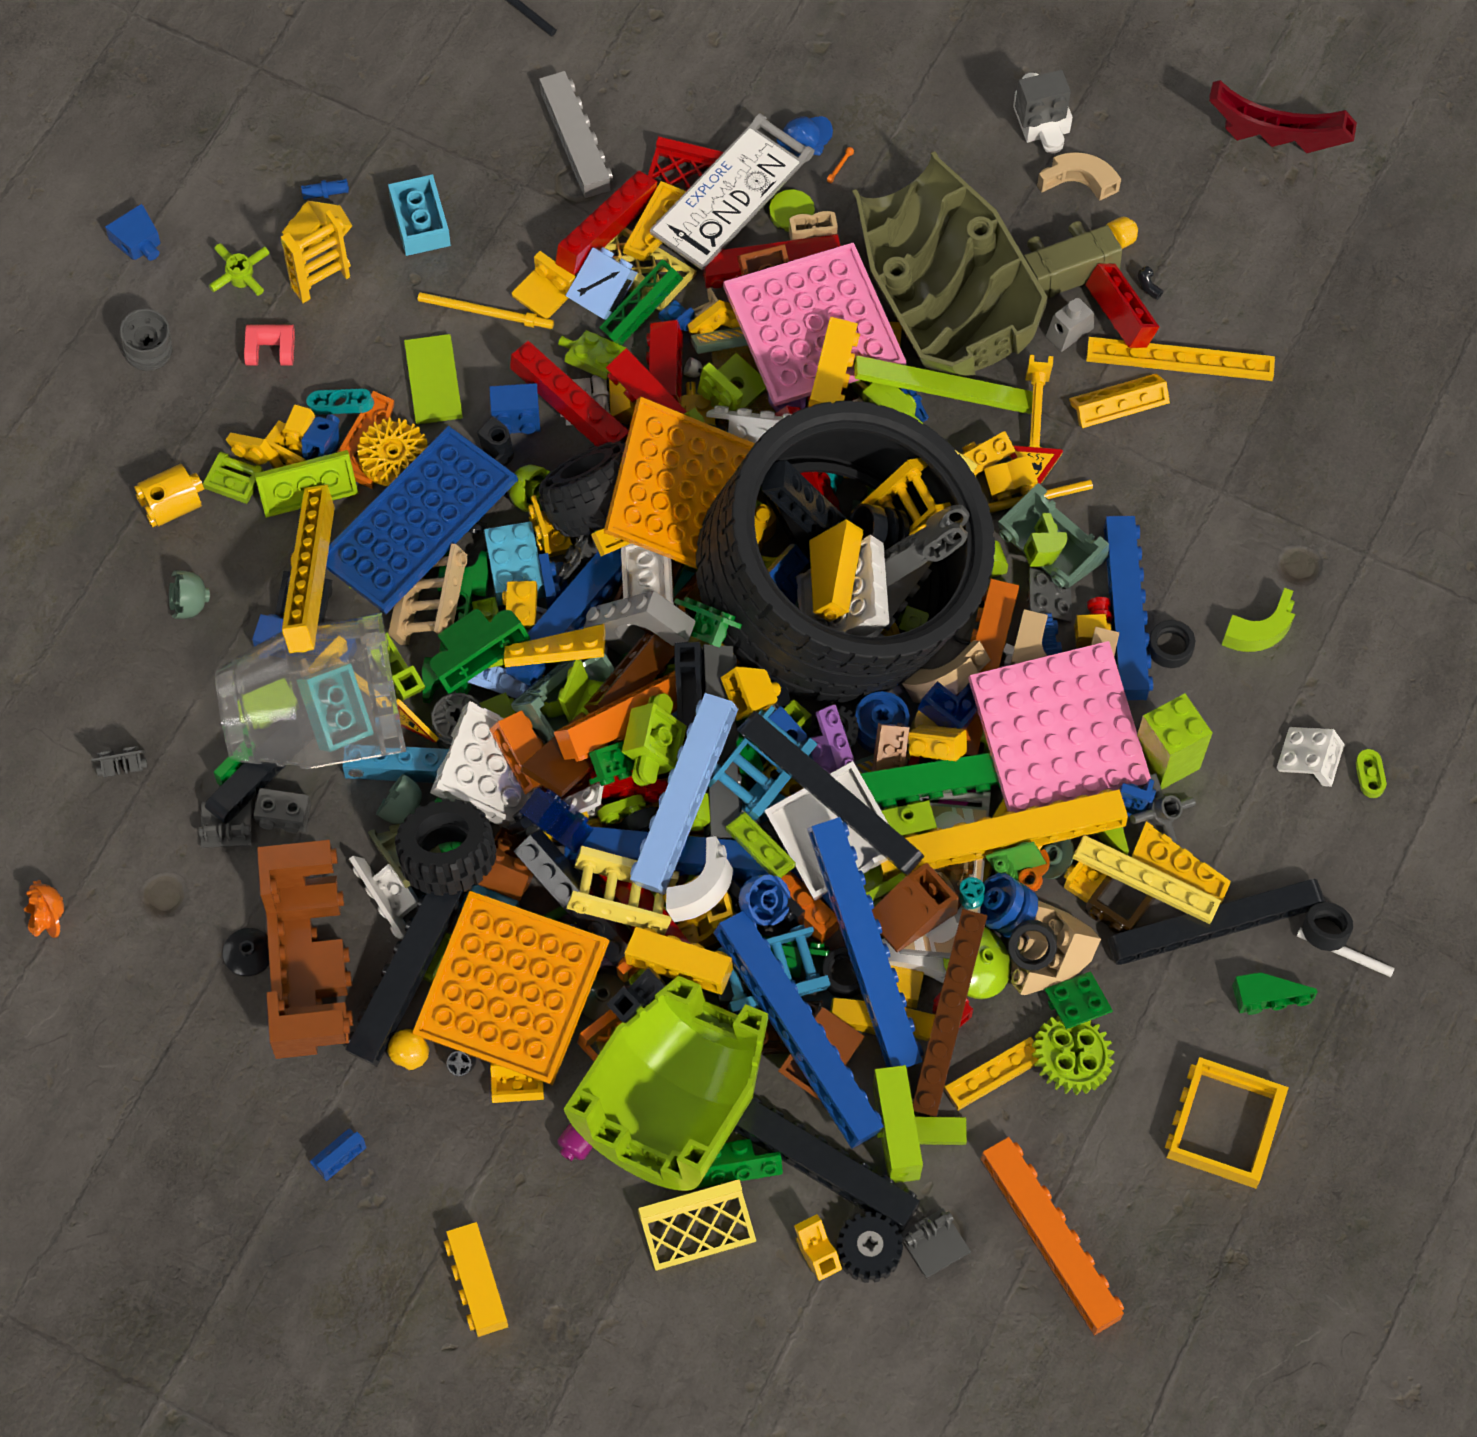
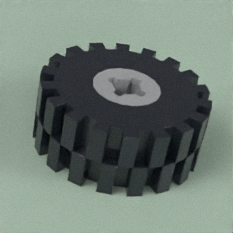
M865 1212L864 1216H860L859 1213L854 1215L853 1220L849 1218L845 1222L844 1228H841L837 1239L836 1251L840 1264L844 1266L843 1271L847 1275L850 1272L855 1280H858V1277L862 1278L864 1283H869L870 1279H874L875 1283L879 1282L882 1277L888 1278L890 1273L897 1269L903 1251L902 1234L898 1233V1226L896 1224L893 1226L890 1218L883 1219L881 1218L882 1214L877 1212L876 1216H871V1212Z

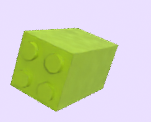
M1185 693L1143 715L1137 734L1149 774H1157L1161 790L1201 768L1212 736V731Z

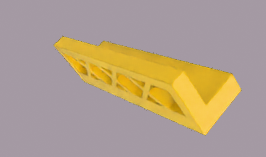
M1157 373L1069 398L1070 405L1077 410L1078 422L1081 428L1170 403L1167 382Z

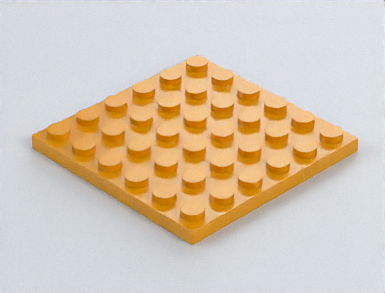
M643 397L638 398L603 533L696 568L697 542L706 513L755 443Z
M469 891L412 1034L553 1085L608 947L609 940Z

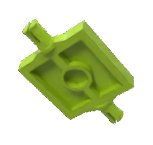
M587 330L576 341L561 336L558 342L559 346L570 349L565 355L564 362L605 380L610 373L606 367L626 348Z

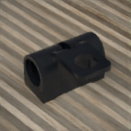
M492 416L477 432V435L480 439L481 450L505 466L511 462L514 456L509 429Z

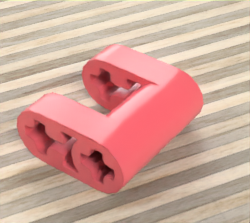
M247 324L244 348L245 365L258 366L260 345H280V365L293 366L295 346L294 324Z

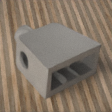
M1075 298L1053 315L1046 338L1060 352L1064 351L1094 329L1093 311L1080 298Z

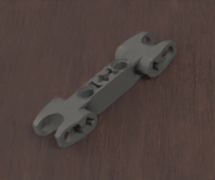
M952 505L935 513L927 519L926 527L884 551L887 587L924 565L928 560L940 561L964 544L968 532L964 530L963 526L968 521L969 512L963 505ZM958 512L963 515V518L952 522L949 516L951 513ZM958 532L961 538L953 540L954 535Z

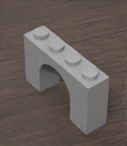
M653 590L591 607L586 615L584 628L604 624L606 631L605 644L620 655L629 652L645 634V631L638 626L654 632L674 646L675 643L689 642L695 620Z

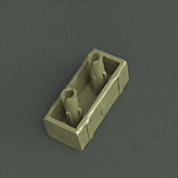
M1080 221L1074 222L1068 229L1073 236L1072 238L1044 247L1039 236L1028 240L1027 246L1031 253L1023 256L1046 293L1047 298L1086 284L1097 264H1116L1120 270L1122 248L1108 225L1086 232Z

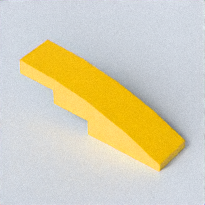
M841 998L832 999L831 1013L857 1031L876 1035L865 1001ZM905 1008L907 1017L912 1018L915 1026L914 1038L929 1041L935 1015Z

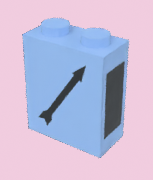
M593 247L566 297L602 319L607 320L621 304L638 272L631 269L633 264L622 258L620 261L613 258L614 253L604 247L601 250Z

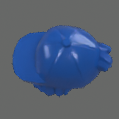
M823 116L813 118L797 117L789 121L782 130L804 146L813 148L815 150L813 155L819 156L823 153V145L830 141L833 134L831 122ZM776 138L778 145L783 146L784 149H786L787 151L794 153L796 157L801 155L800 153H798L797 151H795L794 149L780 141L778 138Z

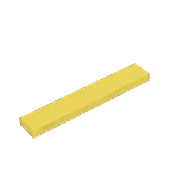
M1083 835L1072 858L1208 924L1212 922L1221 902L1220 899L1086 835Z

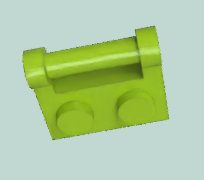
M220 452L203 482V487L209 491L248 504L257 486L254 474L262 472L261 466L247 464L228 457L227 453ZM228 466L233 469L250 474L251 476L249 478L241 474L232 472L230 470L224 469L223 467Z

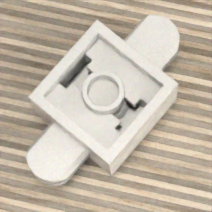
M1028 73L1025 74L1022 77V79L1037 76L1039 74ZM1016 90L1013 107L1026 142L1041 139L1047 153L1060 152L1063 149L1065 140L1063 134L1070 133L1072 114L1069 107L1066 118L1061 121H1052L1037 127L1023 128L1015 109Z

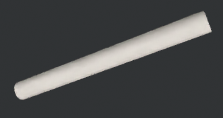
M1300 927L1297 937L1306 940ZM1345 946L1339 950L1331 951L1389 977L1392 976L1395 969Z

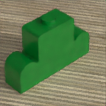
M475 609L438 634L440 641L447 651L440 652L432 657L430 667L441 685L450 694L502 659L505 646L526 642L531 638L521 621L512 611L503 610L497 613L492 621L489 622L479 609Z

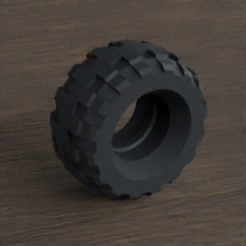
M625 442L604 443L601 446H595L581 454L579 453L557 466L555 470L547 474L545 479L541 481L539 486V502L555 530H559L562 535L567 537H579L580 535H588L605 528Z

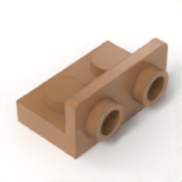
M878 723L872 772L907 766L908 757L906 750L907 745H909L908 735L910 727L903 723H897V725Z

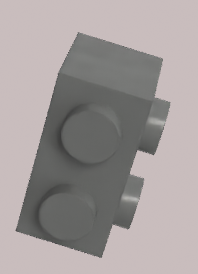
M260 788L254 811L256 825L268 830L281 828L290 833L306 832L311 809L309 795Z

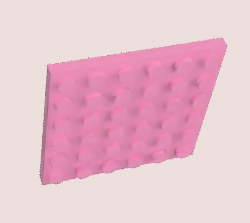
M854 243L724 281L723 288L774 407L811 396L830 317L858 323L856 332L860 333L857 347L852 346L851 350L855 357L862 356L906 365L905 357ZM853 361L852 368L847 367L846 373L850 374L848 384L859 381V379H855Z
M1109 641L973 674L968 677L1008 812H1022L1032 806L1044 807L1058 800L1066 802L1074 800V798L1080 795L1092 796L1106 789L1118 790L1123 783L1143 786L1151 779Z

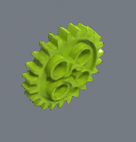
M1059 1016L1055 1019L1051 1017L1047 1024L1044 1023L1039 1028L1040 1031L1034 1036L1037 1040L1034 1041L1032 1047L1037 1050L1032 1053V1057L1039 1058L1034 1066L1043 1068L1039 1073L1040 1076L1046 1074L1049 1076L1046 1081L1047 1084L1052 1081L1056 1082V1090L1060 1086H1064L1065 1094L1071 1088H1073L1075 1095H1078L1081 1089L1085 1094L1091 1088L1096 1090L1100 1084L1107 1080L1106 1077L1112 1072L1109 1067L1114 1064V1061L1110 1059L1114 1051L1107 1049L1112 1042L1104 1041L1103 1038L1107 1033H1099L1100 1025L1097 1024L1092 1027L1090 1025L1091 1020L1066 1030ZM1056 1038L1060 1039L1063 1042V1045L1059 1044L1056 1041ZM1080 1038L1085 1040L1087 1042V1045H1084L1080 1041ZM1058 1062L1063 1063L1066 1069H1063ZM1083 1062L1087 1063L1090 1066V1069H1087L1083 1065Z

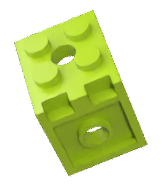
M735 353L718 370L710 362L702 369L697 393L710 400L713 408L714 406H727L729 411H737L739 408L747 409L767 388L761 375ZM732 381H740L743 384V388L738 389Z

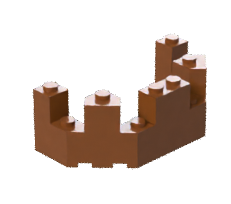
M330 840L257 847L260 895L267 915L271 992H267L269 1039L276 1059L317 1055L318 1046L349 1043L350 1026H353L352 1010L347 1011L345 1002L322 1003V998L348 995V986H352L351 971H346V963L350 962L349 947H344L342 939L318 941L317 927H312L311 919L341 915V906H344L343 891L338 890L337 875L306 879L310 875L334 873L333 864H338L336 848L332 849Z

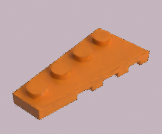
M375 391L371 394L374 399V406L368 412L359 414L337 451L348 450L355 481L371 489L374 481L364 474L359 465L358 444L360 443V437H363V431L366 433L369 426L373 427L374 422L377 425L381 424L382 419L388 422V418H391L394 408L393 399Z

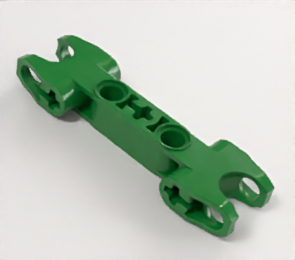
M481 551L476 564L464 569L458 603H463L464 605L457 607L455 615L457 620L471 612L473 596H487L489 586L488 552ZM440 566L438 578L445 577L447 566ZM437 588L438 592H442V588ZM440 641L439 653L447 651ZM425 657L423 662L422 678L425 685L422 696L423 703H431L435 691L443 687L430 667L432 657ZM466 682L455 691L456 693L468 695L472 684Z

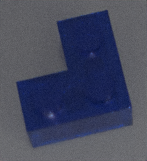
M937 681L922 698L918 707L920 712L939 727L966 729L979 714L970 683L956 696Z
M537 787L519 811L542 831L575 854L594 830L587 824L589 819L579 811H576L574 814L570 812L571 806L550 789L545 793Z

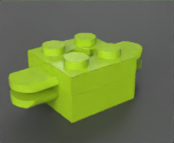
M864 380L851 383L852 389L862 397L864 402L893 408L914 417L918 422L922 423L915 417V400L909 394L903 393L898 387Z
M665 693L649 697L648 704L631 709L622 753L635 761L632 778L639 786L653 784L656 782L657 775L675 769L678 761V751L683 746L687 726L671 715L673 702Z

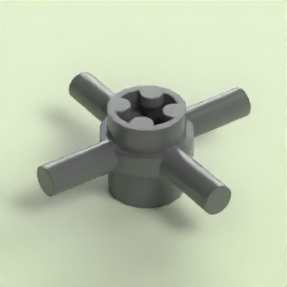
M1152 774L1150 777L1154 780L1153 789H1156L1153 802L1148 803L1145 811L1130 815V821L1132 824H1137L1149 820L1155 825L1163 826L1165 835L1179 845L1172 822L1181 816L1184 809L1194 807L1196 804L1195 799L1189 797L1179 800L1173 795H1163L1157 774Z

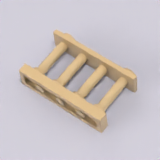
M451 544L449 556H443L433 566H447L444 578H421L394 606L388 634L398 644L409 645L410 636L414 632L434 631L439 634L454 624L464 569L467 564V554L459 546ZM442 588L440 599L418 601L421 589ZM438 609L436 621L413 623L416 611Z

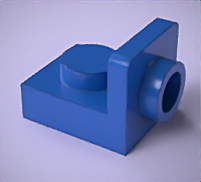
M674 300L658 313V318L662 322L678 320L683 332L689 330L687 324L694 320V310L692 308L686 310L680 303Z

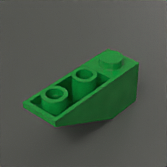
M1261 972L1236 976L1232 985L1239 1013L1247 1012L1249 1015L1258 1014L1263 1009L1272 1008L1274 1011L1282 1010L1287 1005L1292 1004L1306 1006L1314 1001L1318 993L1316 988Z

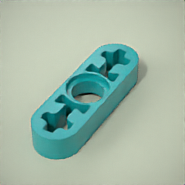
M367 389L318 390L309 394L306 403L316 415L368 412L374 406V399ZM346 398L343 404L335 405L338 399Z

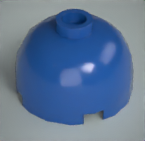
M770 874L756 875L748 879L740 889L738 896L739 907L753 923L763 926L776 925L784 919L789 911L787 904L788 898H790V891L787 884L780 877Z

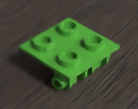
M1034 841L1022 842L1016 847L998 849L992 854L986 855L996 874L1006 873L1019 881L1017 872L1026 868L1047 864Z

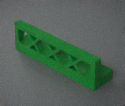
M662 259L599 328L616 344L623 345L684 278ZM665 267L668 272L658 282V273ZM645 287H653L642 299L643 289ZM630 304H637V306L626 316V308ZM614 321H622L613 332L607 329Z

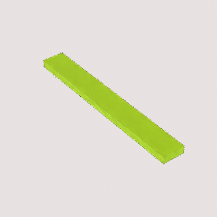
M856 356L854 359L855 379L1027 414L1032 413L1033 394L1029 390L862 356Z

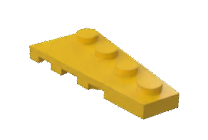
M660 181L627 240L623 253L644 262L662 244L660 240L650 234V229L686 191Z
M596 625L505 646V667L604 657L605 625Z
M1146 821L1132 858L1220 899L1219 905H1221L1231 881L1205 862L1203 863L1198 860L1191 852L1181 848L1170 837L1160 833L1153 828V825Z

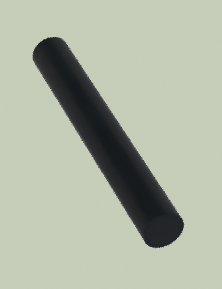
M506 0L551 37L555 35L557 29L522 1Z

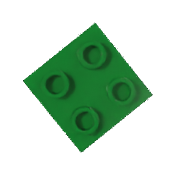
M1091 971L1045 988V992L1050 999L1048 1000L1049 1008L1056 1010L1066 1030L1113 1012Z

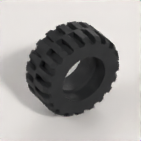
M442 799V802L435 803V801H432L425 807L420 806L415 809L414 814L410 813L404 819L405 823H401L397 830L395 845L403 876L414 888H420L422 892L428 894L434 892V895L443 896V893L454 895L460 890L465 892L471 889V885H478L483 880V876L489 874L492 869L491 866L494 865L496 860V845L489 819L486 818V814L482 810L477 809L476 806L470 803L465 804L462 800L455 799V802L449 799ZM445 842H462L460 846L451 851L443 853L429 852L435 846Z

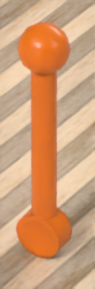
M852 147L846 148V154L832 174H829L827 178L828 183L831 184L845 161L854 154Z

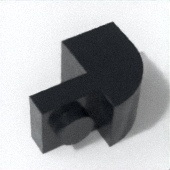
M647 968L631 986H623L606 1005L622 1022L627 1023L637 1014L636 1010L641 1006L645 1008L655 999V995L667 984L652 968Z

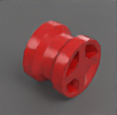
M1095 597L1087 601V608L1090 610L1089 615L1106 614V622L1112 621L1113 616L1111 611H1109L1111 600L1109 598Z

